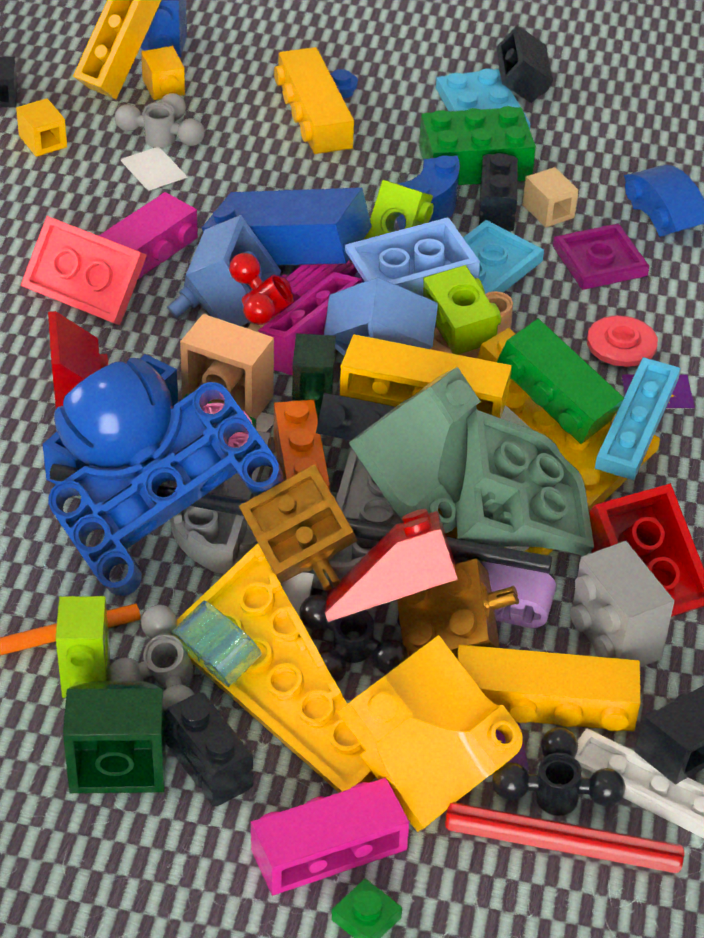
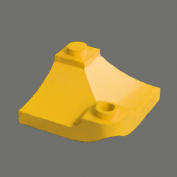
M439 635L337 712L365 749L360 754L361 758L378 780L386 777L409 822L417 832L424 829L444 813L450 803H456L481 781L506 764L519 752L522 746V732L516 721L503 705L494 704L484 695ZM496 730L504 735L506 739L505 744L499 742L496 738Z

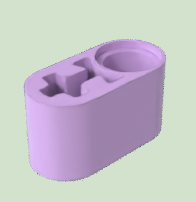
M489 562L481 563L488 570L491 592L514 585L519 596L517 597L519 604L494 610L496 621L527 628H538L547 622L556 591V582L549 574Z

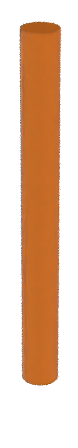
M137 603L107 610L108 628L141 620ZM57 623L0 637V656L56 642Z

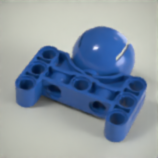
M129 358L126 363L114 362L99 369L76 385L65 396L63 406L57 407L55 410V427L63 445L75 458L88 466H84L64 481L57 483L50 491L48 504L96 578L112 594L118 596H127L133 593L139 587L142 580V572L128 551V548L236 473L249 491L256 496L284 481V475L276 457L230 392L222 384L207 382L200 385L194 392L176 403L173 408L170 391L164 379L151 365L140 358ZM221 399L225 401L223 408L215 414L204 412L206 405L211 400ZM244 432L249 435L247 442L239 448L228 446V441L233 434ZM269 466L273 469L272 475L268 480L264 482L252 480V474L256 468ZM166 481L177 482L176 490L172 495L168 497L157 496L158 488L162 483ZM81 496V503L75 511L67 513L63 511L64 503L68 498ZM104 530V539L99 545L95 547L86 546V539L92 531ZM118 564H127L128 573L126 577L119 582H111L109 580L111 569Z

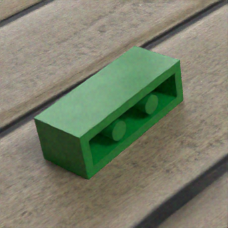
M539 318L509 338L497 360L498 363L512 365L510 379L518 384L537 405L541 406L560 424L563 430L570 433L580 444L607 425L613 419L625 399Z

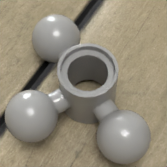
M169 93L160 102L150 103L145 106L143 110L144 115H141L140 110L132 104H124L115 112V123L121 130L133 131L138 127H144L145 142L151 147H168L175 142V135H178L183 144L195 146L203 140L205 135L202 123L196 119L189 118L181 123L175 122L186 111L184 99L175 93Z
M153 605L144 612L141 619L143 632L151 638L143 652L144 662L138 663L136 660L127 657L119 658L110 665L107 672V680L143 681V678L153 675L157 683L166 689L163 692L165 711L168 707L195 695L189 687L185 686L191 679L194 668L179 639L172 636L177 627L175 613L165 605ZM173 656L177 657L175 663L171 666L160 668L165 659Z

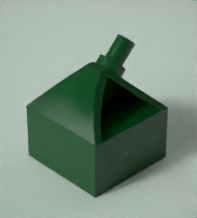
M93 681L68 688L66 691L63 741L69 794L164 793L166 736L163 688L144 681Z

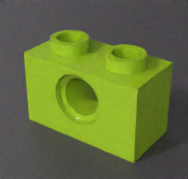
M382 180L370 218L372 227L364 239L395 232L394 223L401 214L406 219L405 229L428 223L434 208L433 203H431L433 195Z
M466 265L423 278V297L438 303L435 325L453 354L458 355L480 348L482 343L497 335L498 325L501 324L500 311L495 303H490L485 295L480 279H474Z
M105 596L59 597L56 647L62 698H66L68 688L93 681H108L110 645Z

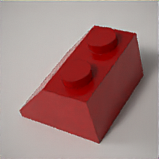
M57 311L48 312L51 364L55 405L57 408L63 406L65 396L76 385L108 365L107 354H99L97 337Z

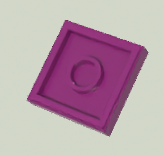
M619 223L559 235L553 239V248L582 290L648 276L649 264Z

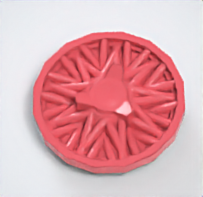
M618 315L604 317L594 322L588 330L587 345L591 353L601 361L614 366H638L643 357L652 359L657 352L658 337L654 330L643 321L632 317Z

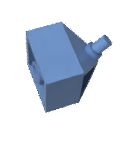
M241 215L204 230L186 273L184 288L179 291L180 296L167 307L175 318L182 315L189 307L195 308L197 305H200L212 317L238 326L249 323L243 312L242 296L252 289L248 284L236 282L229 271L231 260L240 253H249L257 258L260 264L259 277L262 281H265L273 274L280 276V268Z
M376 277L329 295L323 338L344 356L353 334L430 349L433 347L438 303Z

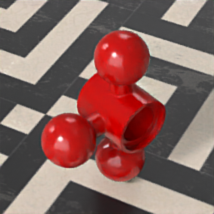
M240 253L231 260L229 271L232 278L238 283L248 284L252 289L242 296L243 312L249 322L263 325L294 303L292 288L286 278L273 274L265 281L261 280L259 277L260 264L255 256L249 253Z

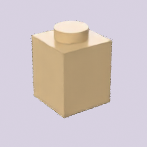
M556 167L526 176L522 205L546 228L575 218L579 189Z

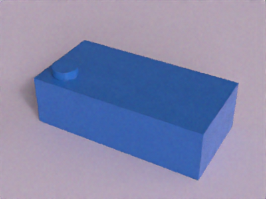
M363 188L230 192L202 226V230L204 232L205 229L241 215L277 265L346 264L350 258L345 252V245L363 240L372 225Z

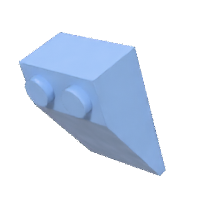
M449 217L345 245V252L365 282L379 277L423 296L424 277L466 265L474 279L479 278L480 261Z

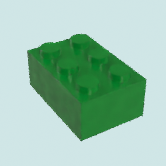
M504 106L496 109L471 108L462 111L437 110L421 113L419 149L422 159L437 158L439 156H458L460 164L458 185L480 184L482 159L486 154L502 153L518 158V182L525 181L526 176L533 174L536 145L522 107Z

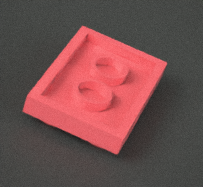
M46 216L20 286L114 324L121 325L147 255Z

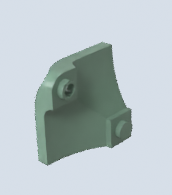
M458 367L437 377L414 396L400 403L348 442L386 500L401 518L408 513L420 509H427L428 514L438 511L439 507L443 515L442 517L439 514L445 534L457 527L455 504L460 500L466 469L468 445L467 418L477 410L476 405L481 402Z
M475 410L467 418L468 445L466 469L460 500L455 504L458 539L499 547L529 546L549 548L581 556L589 553L594 548L585 485L579 471L564 458L557 445L547 436L527 427Z

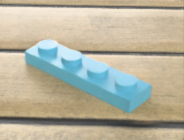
M642 358L626 392L625 399L620 405L596 457L595 469L635 480L678 382L681 368Z

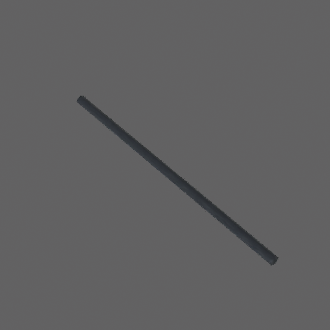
M54 463L50 469V480L62 482L81 468ZM161 484L158 488L157 496L168 497L175 492L177 486ZM209 492L190 506L243 516L239 505L247 502L248 499ZM346 518L357 538L379 542L393 528L392 526ZM447 537L453 556L468 559L477 558L479 561L548 574L550 572L552 556Z

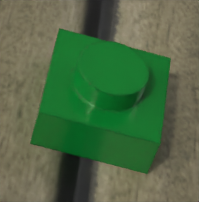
M365 878L332 908L331 920L353 938H381L401 919L402 907Z

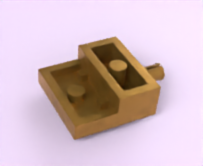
M315 464L239 505L243 516L280 583L289 580L303 571L314 570L324 591L332 589L324 575L325 573L328 574L334 587L341 582L329 560L337 552L356 543L357 539Z
M476 558L455 564L457 580L397 599L402 642L408 651L409 657L438 635L456 658L459 644L500 648L494 610L519 604V599L517 598L519 596L515 586L491 592L488 570Z

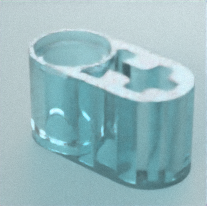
M205 600L171 631L172 636L179 639L186 652L227 687H230L262 655L256 643L243 630Z

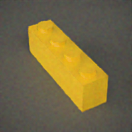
M107 0L73 77L89 89L117 100L161 0Z
M317 47L278 52V66H274L275 82L277 86L282 87L284 101L291 106L294 122H299L303 141H308L314 154L353 149L354 119Z
M353 334L341 364L340 396L396 407L414 396L437 377L458 367L481 401L476 405L477 410L501 418L508 397L512 365Z
M460 644L458 646L457 659L480 690L494 704L503 705L516 722L635 732L641 703L640 660Z

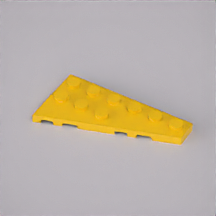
M257 543L177 619V627L172 636L179 639L192 663L336 791L340 793L349 790L358 783H370L376 776L360 756L365 749L337 713L347 703Z

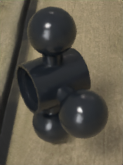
M313 595L302 602L299 616L307 628L311 630L328 628L334 633V648L332 650H323L319 653L336 684L343 679L346 673V662L358 663L367 659L371 654L373 655L375 667L381 673L387 674L409 658L406 647L400 641L387 639L380 642L374 638V621L367 610L328 622L325 615L326 597ZM348 632H359L362 636L349 638L345 634Z
M562 727L550 729L543 736L541 751L544 758L539 764L538 775L528 774L522 765L508 762L494 772L492 779L495 792L505 800H517L522 798L527 791H537L536 800L539 807L546 813L555 816L567 815L575 810L579 802V794H588L595 803L601 806H613L621 801L626 789L625 781L621 774L610 768L599 769L590 778L581 777V766L574 758L578 751V741L570 730Z

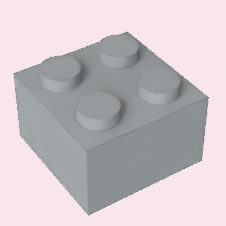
M627 541L582 556L580 558L578 576L575 580L576 588L570 616L575 628L580 632L583 631L593 644L597 657L640 660V667L661 660L675 600Z

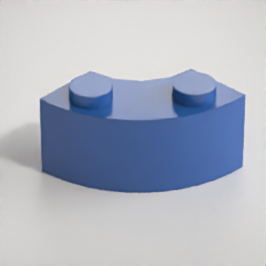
M439 156L437 158L423 159V170L420 175L410 181L398 183L399 185L433 195L431 203H433L434 208L429 222L447 217L450 219L455 211L460 169L458 156ZM401 214L396 218L400 230L406 227V219Z
M660 165L624 175L626 182L625 192L628 199L631 200L633 209H640L649 216L659 237L704 224V198L692 179L679 168L672 165Z

